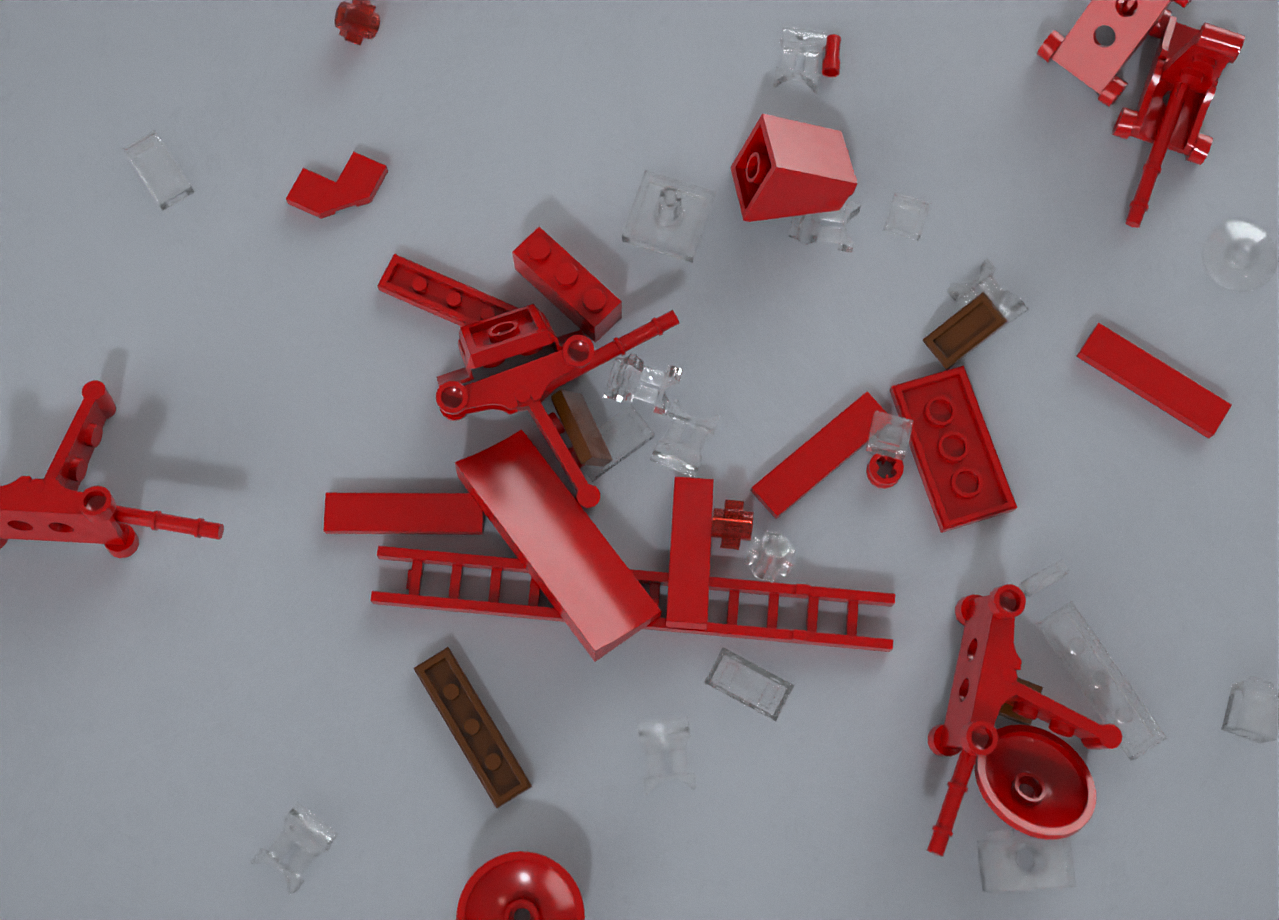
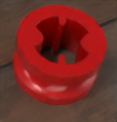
M887 450L879 451L873 455L866 468L867 478L870 483L882 489L891 488L897 484L904 471L903 461L899 455ZM881 461L882 465L885 462H889L893 466L890 471L893 477L889 478L888 474L884 478L879 476L877 471L880 467L877 462Z

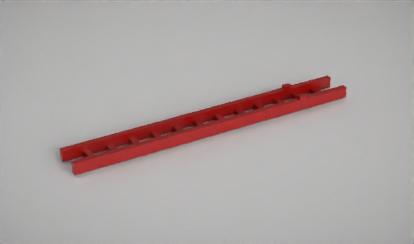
M378 546L377 557L381 560L413 563L412 569L408 570L406 589L409 590V594L372 591L371 602L373 604L565 622L555 608L539 606L540 587L532 577L528 605L499 603L502 571L528 573L519 559ZM424 564L452 566L448 598L420 595ZM463 567L492 570L488 602L459 599ZM629 569L640 584H650L649 596L658 606L660 585L668 586L669 573ZM709 576V590L729 592L727 624L707 622L706 630L666 627V618H657L643 628L646 630L890 652L893 650V639L857 636L858 604L892 607L895 604L896 594L809 586L808 584L798 583L785 584ZM739 593L768 595L766 627L737 625ZM779 596L808 599L806 631L777 629ZM819 600L847 603L845 635L817 632Z

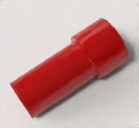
M836 34L827 36L825 58L822 61L821 73L830 78L837 77L840 74L841 61L839 55L841 37Z

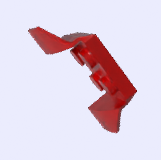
M534 303L460 327V339H458L457 344L465 367L437 376L438 385L440 387V385L447 381H456L461 384L473 381L474 377L471 369L482 366L484 368H493L502 364L507 358L519 354L528 356L538 353L542 350L543 346L549 344L555 352L563 349L564 343L571 336L585 335L580 329L556 337L545 314Z

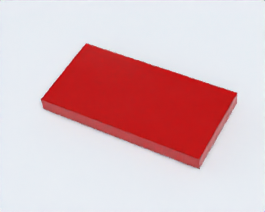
M964 365L891 386L890 394L941 533L1003 515L1017 509Z

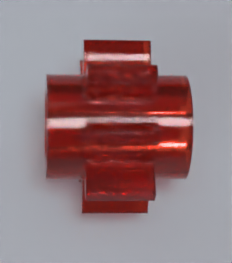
M352 0V3L341 2L334 18L335 27L341 29L339 35L345 37V41L357 45L362 44L363 37L369 40L373 39L380 26V16L374 12L376 6L370 4L369 0Z
M725 499L724 509H713L711 537L721 539L720 548L739 550L741 540L751 541L754 512L743 510L744 501Z

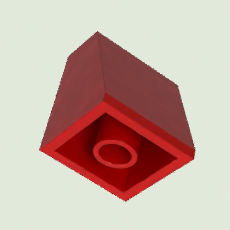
M763 113L730 167L743 221L748 222L838 211L842 208L848 197L855 192L858 184L842 131Z

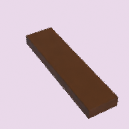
M445 648L414 667L413 669L496 809H499L532 788L533 786L450 648Z

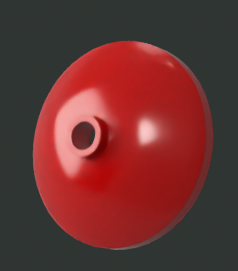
M1016 724L997 729L998 744L996 749L990 754L978 755L974 764L976 782L988 806L1006 824L1028 836L1056 840L1067 838L1079 832L1092 817L1096 806L1094 780L1080 755L1058 736L1035 726Z
M526 851L499 855L478 868L463 888L456 913V920H515L516 911L520 908H525L530 913V920H585V908L581 892L568 871L547 856Z

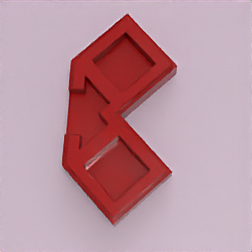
M353 151L337 182L303 168L288 193L286 201L289 205L322 219L334 215L335 211L354 205L359 207L371 203L385 179L388 169L386 165Z

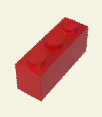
M540 226L512 251L515 270L595 343L622 318V301Z

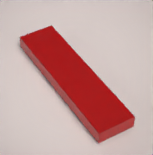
M396 254L393 255L377 285L379 291L461 327L518 309L514 305Z
M1101 323L1094 327L1076 355L1079 359L1208 439L1215 434L1232 406L1226 400Z
M868 391L865 392L752 486L750 491L775 519L779 518L893 421L892 417Z
M674 478L666 627L707 629L714 479Z
M326 492L323 531L326 534L483 535L484 512L470 493Z

